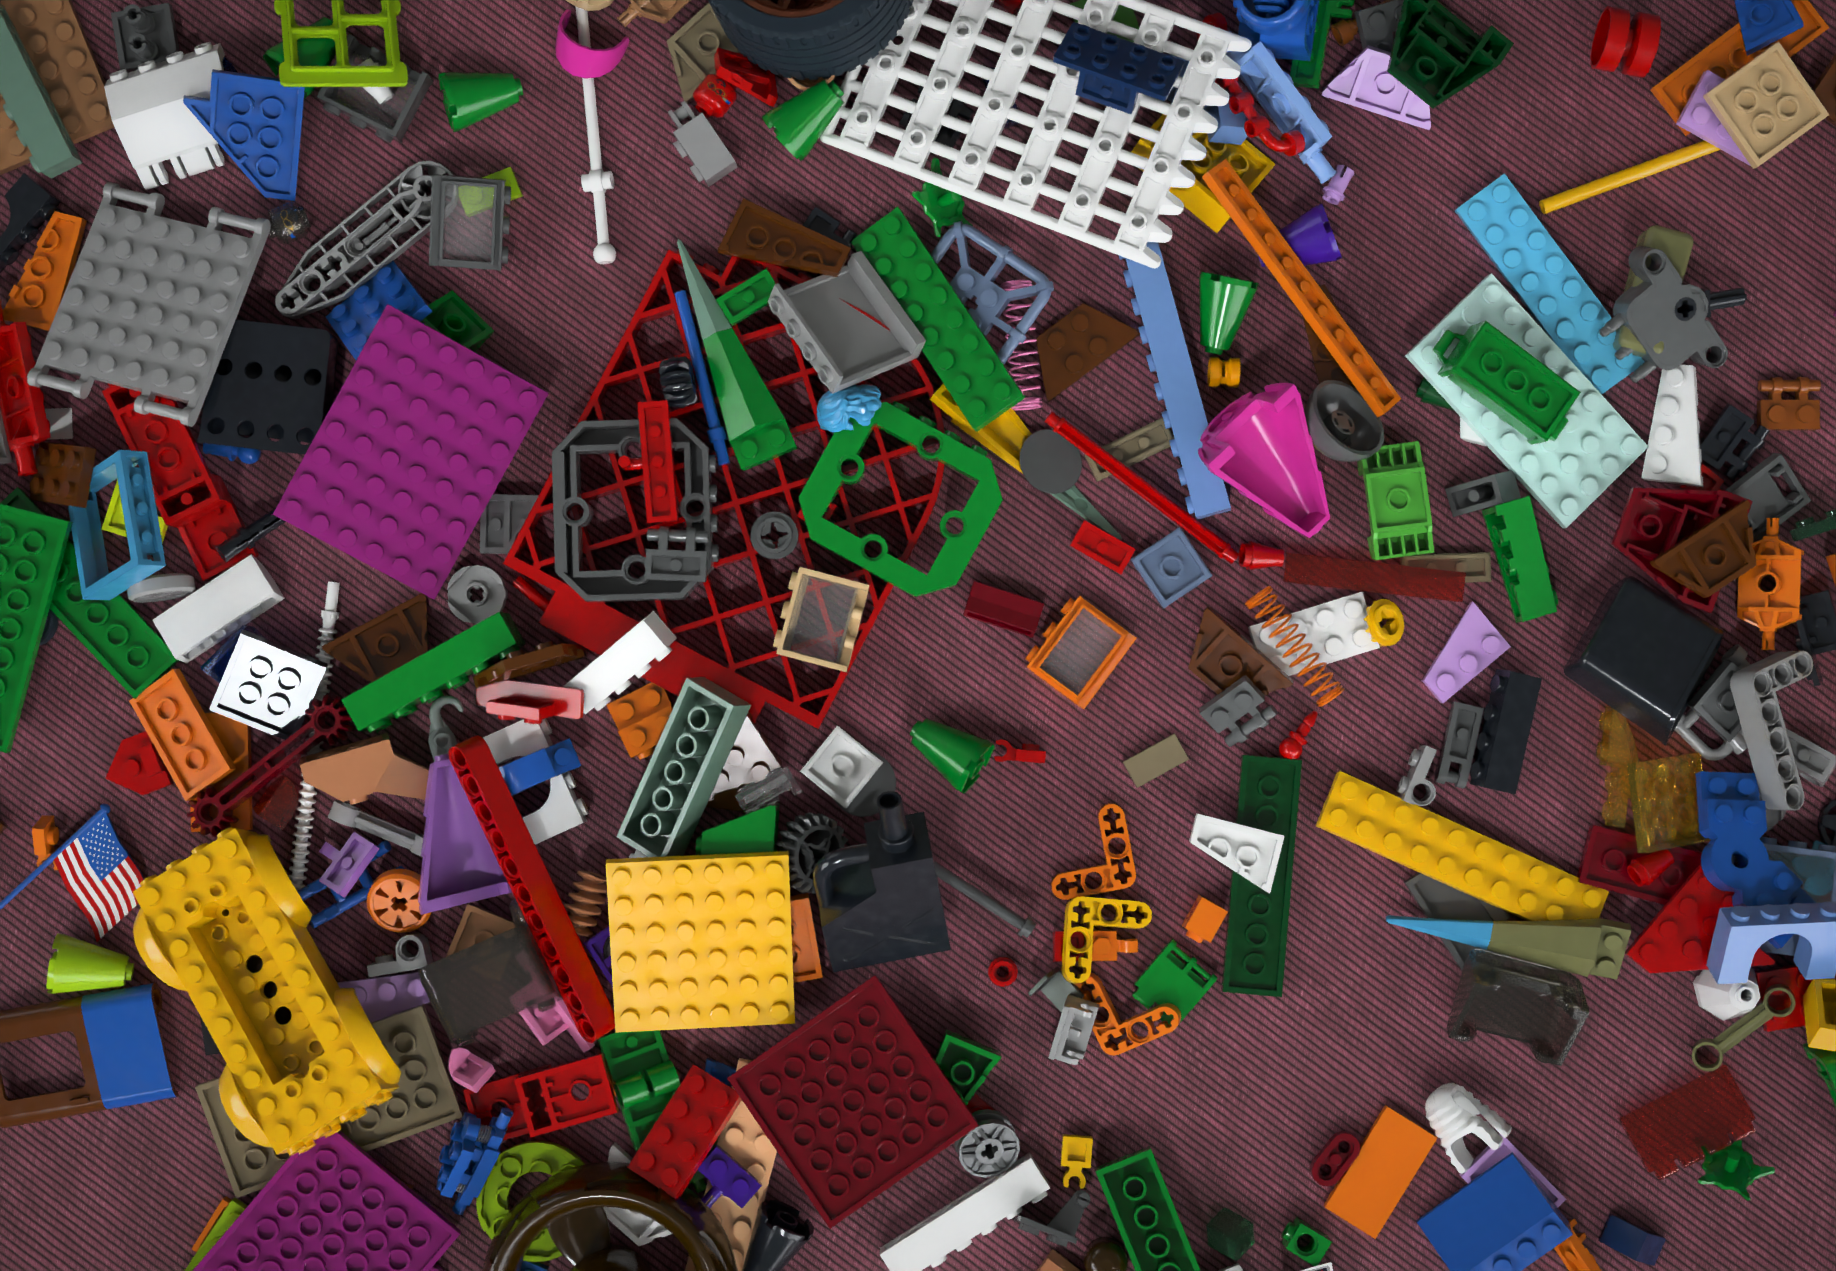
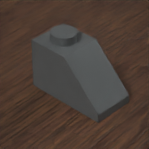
M1512 470L1445 489L1453 517L1521 498L1515 474Z

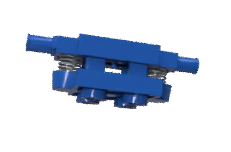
M502 1108L498 1118L492 1117L488 1126L482 1125L481 1118H476V1115L468 1112L464 1113L460 1123H454L450 1134L451 1141L449 1145H444L440 1152L439 1162L442 1163L438 1174L436 1189L440 1191V1195L449 1198L453 1197L455 1191L459 1192L458 1198L452 1207V1211L455 1214L463 1215L473 1198H478L500 1155L501 1142L507 1131V1125L513 1116L511 1109Z

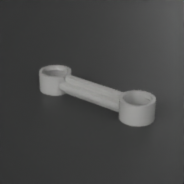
M334 800L328 814L329 819L345 826L358 828L407 848L412 853L421 856L423 834L412 832L370 815L346 802Z

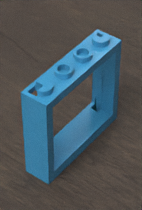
M118 450L95 466L92 471L89 489L90 500H87L86 508L68 506L70 522H73L71 529L83 600H111L126 591L130 586L144 580L166 566L148 454L144 451ZM118 478L131 560L109 573L96 492ZM147 555H153L154 561L148 559Z

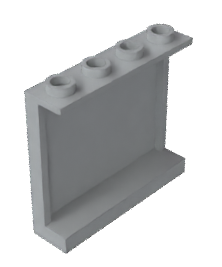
M862 251L851 255L848 264L842 268L838 277L821 275L785 290L777 283L774 285L768 300L772 313L778 316L785 326L787 334L795 340L804 358L811 363L818 373L820 381L828 387L832 394L918 358L926 342ZM849 304H851V305H853V306H855V307H857V308L863 310V311L866 312L867 314H869V315H871L872 317L876 318V319L879 320L881 323H883L886 327H888L889 330L886 329L885 327L881 326L880 324H878V323L875 322L874 320L870 319L869 317H867L866 315H864V314L861 313L860 311L856 310L855 308H853V307L850 306Z

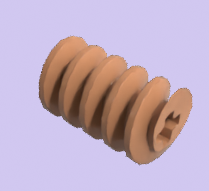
M578 870L577 874L583 878V882H573V885L579 892L569 893L568 896L575 902L574 904H564V907L570 911L568 916L576 933L592 937L593 932L587 926L593 927L597 925L598 921L592 915H600L602 912L596 904H605L606 898L600 893H607V884L605 883L607 880L606 877L597 873Z

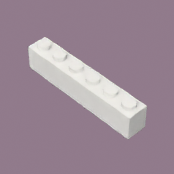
M1029 1152L1018 1159L1007 1171L998 1176L990 1177L880 1247V1256L890 1271H922L929 1265L934 1268L947 1259L946 1255L956 1249L959 1252L967 1248L972 1243L971 1239L981 1233L984 1236L992 1232L997 1227L996 1223L1005 1217L1009 1220L1022 1212L1023 1209L1021 1207L1030 1201L1034 1204L1042 1200L1048 1194L1046 1191L1050 1189L1049 1182Z

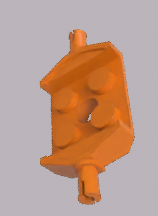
M1766 518V536H1763L1762 540L1752 543V547L1755 550L1756 566L1738 577L1737 617L1763 631L1761 650H1775V632H1777V629L1802 619L1800 614L1801 557L1804 555V550L1780 540L1778 536L1780 518ZM1767 575H1772L1776 580V587L1770 592L1763 591L1760 586L1762 578Z

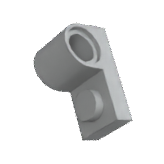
M1786 728L1799 775L1809 782L1823 787L1836 768V756Z
M419 932L403 936L398 940L395 947L396 959L393 958V954L375 957V962L367 965L369 977L429 967L433 965L429 941L425 935ZM409 940H413L418 944L419 951L417 955H412L407 951L406 944Z

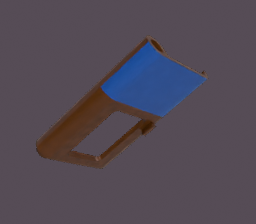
M151 983L0 1010V1043L66 1031L73 1032L85 1078V1086L10 1099L6 1096L0 1071V1126L7 1128L179 1097L178 1091L173 1086L158 1019V1013L162 1009V994L158 984Z

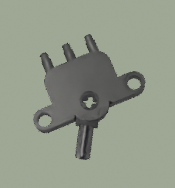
M1647 246L1634 248L1629 255V266L1635 276L1639 277L1643 282L1635 287H1630L1620 295L1613 307L1614 317L1599 330L1602 337H1607L1610 333L1615 332L1624 325L1645 349L1646 355L1641 357L1644 363L1630 375V380L1633 383H1637L1656 368L1672 370L1689 357L1694 363L1710 368L1722 366L1727 360L1728 350L1710 321L1705 320V318L1711 317V310L1745 304L1747 294H1745L1744 289L1740 287L1710 293V290L1682 283V278L1662 250ZM1648 255H1650L1652 261L1650 266L1646 268L1645 261ZM1660 341H1663L1664 350L1658 354L1654 351L1653 347ZM1620 347L1615 352V357L1618 360H1622L1634 351L1631 348ZM1711 348L1710 355L1706 358L1707 350Z

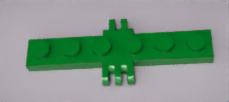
M1320 0L1311 61L1292 60L1290 77L1293 80L1294 86L1319 89L1331 18H1352L1353 11L1342 9L1341 7H1353L1355 0Z

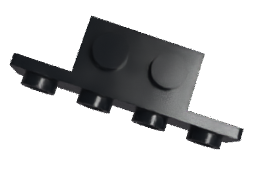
M1830 589L1801 596L1800 614L1802 619L1794 622L1797 624L1799 634L1795 635L1798 650L1808 652L1813 659L1812 672L1806 679L1808 681L1812 680L1814 686H1819L1823 683L1816 654L1836 650V610Z

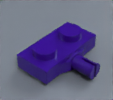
M719 1145L713 1148L698 1168V1171L709 1179L713 1186L701 1198L704 1204L707 1202L706 1206L709 1208L712 1207L721 1194L729 1197L739 1207L743 1208L762 1186L759 1180Z

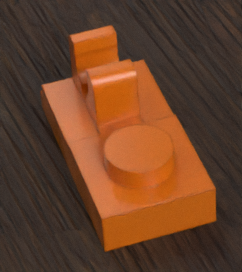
M1575 1219L1568 1220L1573 1235L1554 1248L1569 1271H1602L1596 1263L1594 1256L1582 1244L1586 1239L1585 1233L1575 1234L1573 1227L1577 1224V1221Z

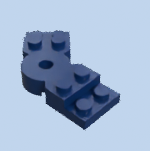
M1704 771L1695 773L1699 833L1705 839L1711 840L1704 847L1701 854V866L1707 880L1719 890L1734 892L1732 896L1734 907L1816 903L1800 887L1803 882L1782 861L1769 860L1768 852L1760 840L1767 831L1765 801H1760L1759 786L1755 773ZM1732 855L1738 860V868L1732 863ZM1794 934L1778 935L1768 941L1776 949H1779Z

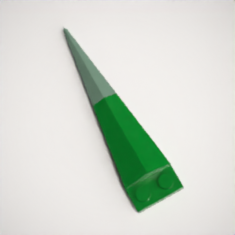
M678 239L677 245L728 438L741 470H748L796 450L797 446L783 414L682 241Z

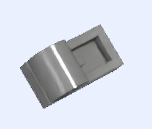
M1420 745L1418 749L1415 748L1412 751L1408 760V765L1411 766L1407 777L1402 776L1396 790L1399 793L1398 797L1402 798V801L1412 805L1426 806L1434 800L1436 789L1425 778L1436 754V749ZM1418 784L1424 785L1426 789V794L1421 800L1415 799L1413 795V789Z

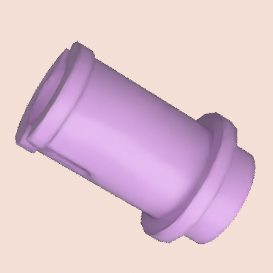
M1337 165V173L1331 178L1328 186L1323 188L1324 194L1322 198L1328 203L1338 205L1340 201L1344 200L1345 196L1343 193L1354 175V171L1349 167L1346 168L1344 173L1345 165Z

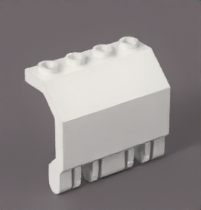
M206 42L194 47V52L184 55L183 51H178L166 56V61L156 64L154 60H150L138 65V70L127 73L126 69H122L109 75L110 79L107 80L104 89L111 119L128 158L145 190L158 187L159 182L162 185L169 183L168 173L162 161L168 159L171 160L175 173L180 179L186 178L187 173L189 176H193L214 169L215 164L218 167L225 165V159L218 146V142L183 103L184 95L210 99L212 70L224 71L222 61L225 53L221 43L212 46L211 42Z

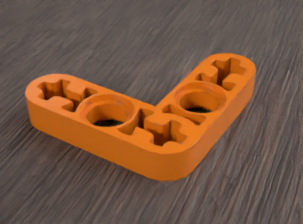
M1108 803L1103 805L1098 811V824L1106 864L1056 874L1051 881V890L1057 898L1068 900L1125 889L1135 882L1136 870L1125 814L1120 806ZM1112 808L1114 813H1119V818L1115 819L1116 829L1122 827L1123 833L1113 832L1106 836L1105 830H1111L1109 821L1103 820V816L1107 815V809ZM1119 837L1124 840L1125 848L1122 853L1113 854L1109 851L1108 844L1112 838ZM1128 856V862L1122 861L1124 870L1130 871V876L1126 877L1125 883H1121L1120 879L1114 878V874L1119 872L1118 863L1116 862L1111 865L1110 859H1122ZM1097 872L1100 874L1102 882L1098 888L1091 889L1086 886L1085 877L1088 873ZM1080 874L1082 892H1077V886L1068 888L1067 894H1063L1060 889L1056 890V885L1060 884L1061 878H1065L1067 882H1075L1074 875Z
M1090 973L1089 978L1086 980L1087 984L1093 983L1095 986L1092 990L1094 999L1098 996L1101 997V999L1096 1000L1094 1003L1100 1004L1099 1006L1107 1009L1109 1013V1018L1106 1021H1099L1095 1018L1092 1028L1102 1050L1108 1055H1119L1174 1031L1181 1021V1013L1177 1006L1171 1003H1164L1121 1022L1101 979L1094 973ZM1085 983L1074 984L1084 994L1083 999L1091 1001L1092 996L1088 990L1083 991L1081 988ZM1163 1011L1167 1015L1172 1014L1174 1016L1171 1024L1167 1021L1160 1022L1156 1026L1158 1031H1155L1154 1021L1161 1018ZM1143 1022L1148 1027V1034L1143 1037L1137 1036L1133 1032V1024ZM1125 1027L1127 1037L1119 1042L1118 1047L1114 1043L1109 1044L1110 1034L1114 1038L1122 1036L1125 1033L1123 1029Z

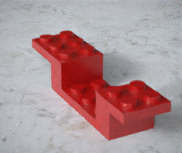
M108 384L109 388L103 390L102 393L129 449L131 451L147 452L155 503L167 526L178 528L202 580L208 581L221 575L251 554L254 557H258L259 554L255 546L251 549L247 547L229 559L228 562H225L218 554L215 546L237 533L236 530L241 526L245 528V525L222 477L210 473L189 427L181 424L179 420L152 413L146 415L136 413L134 411V402L142 392ZM160 396L155 397L154 402L179 408L175 400Z

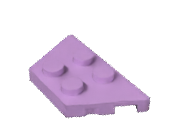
M1368 45L1323 88L1322 96L1420 128L1427 130L1431 128L1429 105L1387 72L1391 52Z

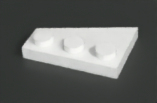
M1196 813L1189 842L1270 894L1284 835Z

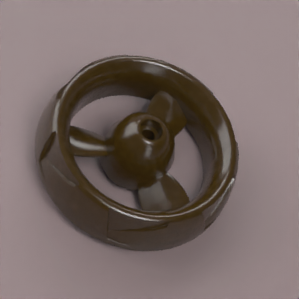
M601 1162L581 1165L559 1172L529 1190L508 1212L497 1229L488 1248L482 1271H521L528 1248L546 1228H548L553 1243L573 1265L570 1271H652L647 1261L636 1251L622 1245L611 1244L609 1223L603 1207L628 1209L643 1214L663 1225L684 1246L694 1263L696 1271H738L729 1238L712 1210L688 1187H686L681 1197L674 1199L663 1189H659L627 1168L629 1163Z

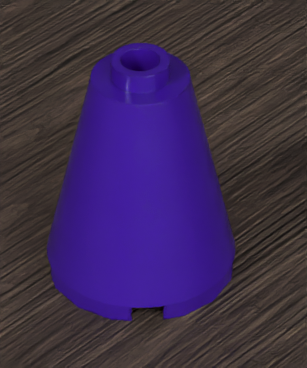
M1323 204L1314 206L1279 230L1304 266L1342 259ZM1258 255L1259 261H1260L1261 266H1262V268H1263V267H1265L1266 265H1265V263L1262 261V259H1261V258L1259 257V255Z

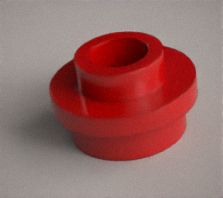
M998 957L990 963L988 975L995 985L1001 987L1009 986L1017 978L1018 969L1012 959ZM1000 966L1008 968V974L1004 977L997 974V969Z

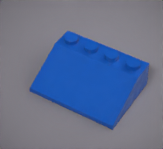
M1513 1152L1416 1220L1450 1271H1522L1573 1235L1569 1221Z

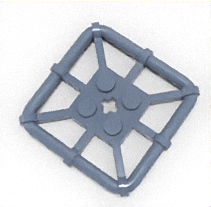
M962 221L954 222V225L945 232L931 255L938 264L957 238L961 268L950 284L965 306V302L968 299L977 298L975 303L978 307L975 310L970 308L968 311L985 337L993 325L1010 335L997 354L1003 364H1005L1018 344H1023L1027 338L1025 334L1047 304L1051 292L1054 291L1053 282L1049 281L1044 273L1015 255L1013 249L1009 246L1000 245L975 227L963 224ZM966 236L997 256L985 276L971 268ZM1009 264L1037 284L1005 291L993 282L1005 265ZM1037 296L1015 329L999 319L1010 301Z

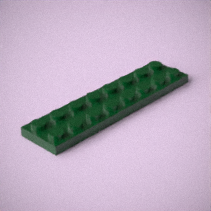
M1241 755L1236 823L1284 835V840L1270 894L1235 871H1231L1222 992L1282 997L1302 760Z

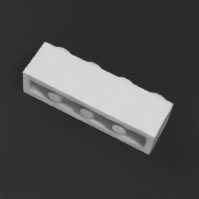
M653 611L610 646L602 655H599L575 675L564 687L584 690V714H587L593 708L599 711L611 701L608 696L615 691L619 695L632 684L628 679L634 674L637 678L644 675L652 667L649 664L650 661L654 658L661 661L672 651L669 645L677 637Z

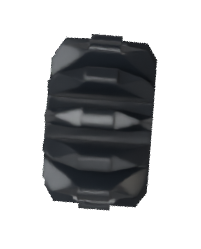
M675 356L661 361L659 369L664 398L669 401V406L680 408L695 403L698 394L697 384L690 360L685 356Z

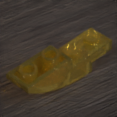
M1605 707V712L1601 713L1599 727L1603 730L1602 741L1598 742L1596 757L1600 759L1599 765L1611 766L1610 772L1606 774L1605 788L1608 790L1607 802H1604L1602 807V818L1605 819V825L1625 828L1628 798L1640 800V765L1633 734L1625 716L1612 707Z

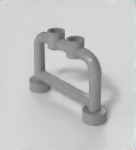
M1739 644L1731 647L1721 658L1722 662L1724 659L1732 661L1740 670L1751 665L1745 659L1748 652ZM1692 709L1686 715L1683 714L1675 728V731L1706 760H1721L1732 751L1739 755L1747 749L1742 729L1731 742L1724 740V743L1719 748H1709L1690 729L1700 718Z

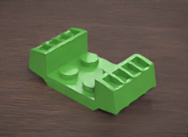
M1419 441L1384 445L1372 456L1357 461L1358 474L1364 477L1371 536L1367 537L1370 557L1374 560L1434 553L1433 525L1425 467L1422 462Z

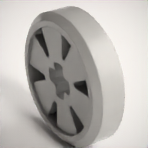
M186 573L148 576L127 589L128 599L133 602L144 603L185 597L196 590L194 577Z

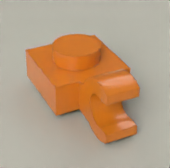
M42 815L32 827L34 855H38L37 867L56 851L54 845L59 841V829L55 827L54 816ZM53 861L54 870H58L55 862Z
M1093 930L1092 961H1117V952H1138V940L1136 938L1117 939V930Z

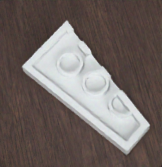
M1680 364L1672 370L1662 369L1649 435V447L1646 451L1641 477L1644 480L1703 487V477L1701 476L1702 456L1699 445L1700 425L1697 414L1696 368L1693 365Z

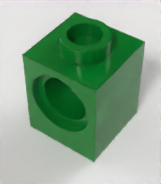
M1296 1217L1293 1223L1289 1222L1285 1226L1281 1235L1283 1238L1282 1244L1288 1251L1313 1266H1318L1332 1243L1326 1234ZM1301 1235H1311V1241L1307 1246L1300 1247L1297 1245V1240Z

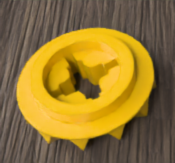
M1387 599L1373 601V604L1366 608L1368 615L1363 619L1368 623V628L1365 632L1371 633V641L1378 642L1380 647L1396 644L1404 632V619L1400 609L1394 602ZM1382 619H1388L1389 621L1381 628L1379 622Z

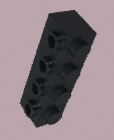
M1496 669L1490 683L1491 694L1489 703L1484 709L1485 720L1482 733L1477 740L1478 750L1476 759L1470 770V784L1516 794L1542 678Z

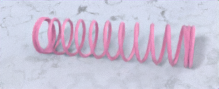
M1011 280L1003 282L1000 286L1005 291H1011L1032 286V281ZM1009 303L1007 306H1012V307L1006 309V310L1003 312V315L1006 316V317H1009V318H1014V319H1011V320L1007 321L1006 323L1009 324V323H1011V322L1021 320L1022 317H1023V316L1008 315V314H1006V312L1011 311V310H1014V309H1018V308L1030 307V306L1032 305V303H1030V304H1011V303ZM1030 327V328H1029V330H1035V329H1036V327ZM1025 339L1023 343L1036 342L1037 339ZM1037 350L1013 351V353L1018 354L1010 356L1007 361L1010 364L1019 365L1009 369L1011 375L1019 376V378L1014 379L1015 382L1040 376V374H1018L1011 372L1022 367L1038 365V362L1010 361V359L1018 356L1038 353ZM1018 385L1019 388H1023V389H1021L1022 392H1023V391H1027V390H1032V389H1039V388H1041L1040 385H1038V386H1023V385ZM1026 397L1023 401L1011 407V409L1031 410L1041 408L1043 406V402L1040 401L1042 398Z

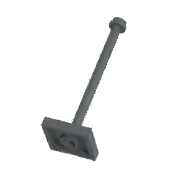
M934 861L938 878L1019 929L1017 935L1020 937L1022 935L1026 938L1029 937L1036 926V922L1032 920V917L1022 918Z

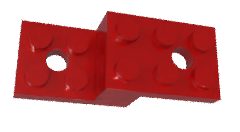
M603 1053L554 1067L548 1064L486 1082L477 1093L468 1088L463 1090L469 1113L476 1115V1118H481L482 1125L488 1126L492 1117L498 1118L493 1113V1105L496 1102H503L513 1111V1116L507 1125L508 1128L502 1141L528 1133L530 1138L615 1114L619 1111ZM583 1083L589 1088L587 1098L579 1099L574 1095L573 1087L575 1084Z

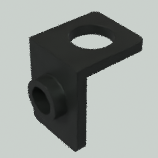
M1058 966L1047 973L1028 992L1031 997L1041 990L1061 1013L1068 994L1081 999L1084 997V994L1073 983H1069L1064 979L1062 971Z

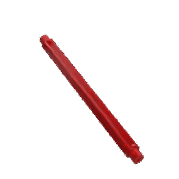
M1053 411L1047 416L1044 422L1053 428V432H1057L1215 552L1220 559L1224 558L1232 564L1238 558L1239 553L1231 548L1230 543H1226L1067 422L1066 418L1059 417Z

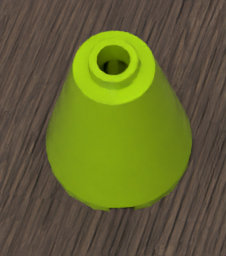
M57 933L52 949H57V951H54L52 958L49 960L46 984L47 993L56 994L125 986L126 980L132 981L134 963H129V956L65 934Z

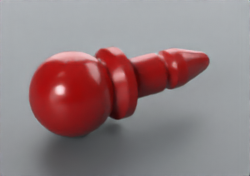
M1312 711L1303 719V723L1297 728L1296 733L1290 731L1289 737L1281 741L1279 753L1284 759L1296 760L1301 756L1302 746L1308 743L1304 737L1308 735L1311 727L1314 726L1318 715L1317 711Z

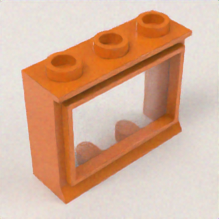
M1078 596L1076 600H1073L1071 597L1060 610L1064 614L1058 624L1052 621L1043 633V636L1047 639L1039 648L1035 645L1025 658L1029 662L1025 668L1084 710L1137 637L1122 628L1081 596Z

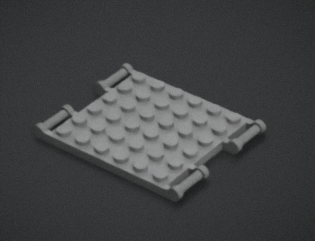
M107 182L103 188V199L35 367L27 375V383L38 388L43 385L70 392L74 397L81 399L88 397L95 380L142 392L141 395L134 402V411L136 413L144 415L152 413L179 420L183 425L194 426L269 235L270 221L264 218H257L255 220L226 213L224 209L212 207L209 211L207 227L160 217L165 204V198L162 194L154 192L151 194L120 188L119 184ZM120 199L145 205L148 208L146 213L116 206V203ZM223 224L254 231L252 238L223 232L221 229ZM49 369L77 375L80 378L79 380L71 381L47 374ZM156 396L187 403V407L181 409L157 403L154 400Z

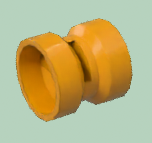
M1209 357L1207 370L1208 387H1218L1220 384H1226L1228 387L1238 388L1240 382V358H1230L1224 361L1219 357Z

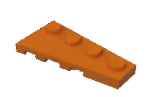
M54 211L36 244L38 248L31 260H27L21 279L17 285L13 286L8 295L10 299L5 308L2 309L5 321L13 323L26 322V326L45 331L50 330L74 271L87 220Z

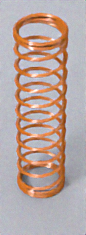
M1267 586L1247 600L1245 605H1247L1248 609H1252L1274 598L1255 616V619L1280 608L1262 625V629L1288 617L1268 638H1273L1295 627L1275 648H1279L1302 636L1295 645L1283 654L1282 658L1309 646L1289 667H1294L1306 659L1316 656L1296 677H1300L1323 665L1313 677L1303 684V687H1306L1330 675L1322 685L1310 694L1313 697L1321 691L1337 685L1317 700V707H1322L1340 695L1345 688H1343V685H1340L1341 682H1333L1325 686L1334 674L1333 672H1327L1318 676L1326 668L1327 663L1322 662L1310 667L1320 655V653L1316 652L1304 657L1312 648L1313 643H1307L1296 648L1306 636L1305 633H1301L1289 638L1298 629L1299 624L1295 623L1281 629L1291 619L1292 614H1286L1273 620L1282 612L1285 605L1280 604L1267 610L1278 598V595L1274 594L1263 599L1273 591L1271 586Z

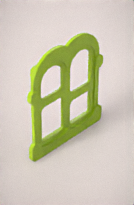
M331 0L333 24L330 26H299L295 22L294 1H274V10L276 14L281 15L284 62L279 66V80L282 86L404 87L408 84L407 66L400 62L396 16L401 12L399 0H381L382 11L379 14H349L344 9V0ZM348 26H380L383 28L387 60L385 66L350 65L346 34ZM300 38L333 39L336 50V65L301 66L298 62L297 40Z

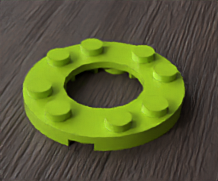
M526 1141L506 1149L499 1155L478 1198H476L478 1219L483 1231L488 1234L491 1240L493 1239L497 1229L510 1211L508 1195L512 1184L519 1177L528 1172L539 1171L553 1176L567 1169L585 1165V1163L568 1148L549 1141ZM548 1228L542 1231L532 1242L525 1254L524 1261L544 1262L562 1256L553 1243Z

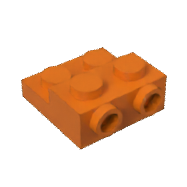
M652 682L606 705L619 730L618 733L630 758L638 756L639 760L653 754L654 747L657 746L674 707L667 691Z

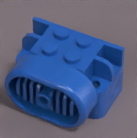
M1233 0V6L1237 8L1236 16L1239 21L1238 35L1248 38L1252 43L1251 47L1261 41L1265 48L1272 51L1276 59L1311 61L1320 0Z

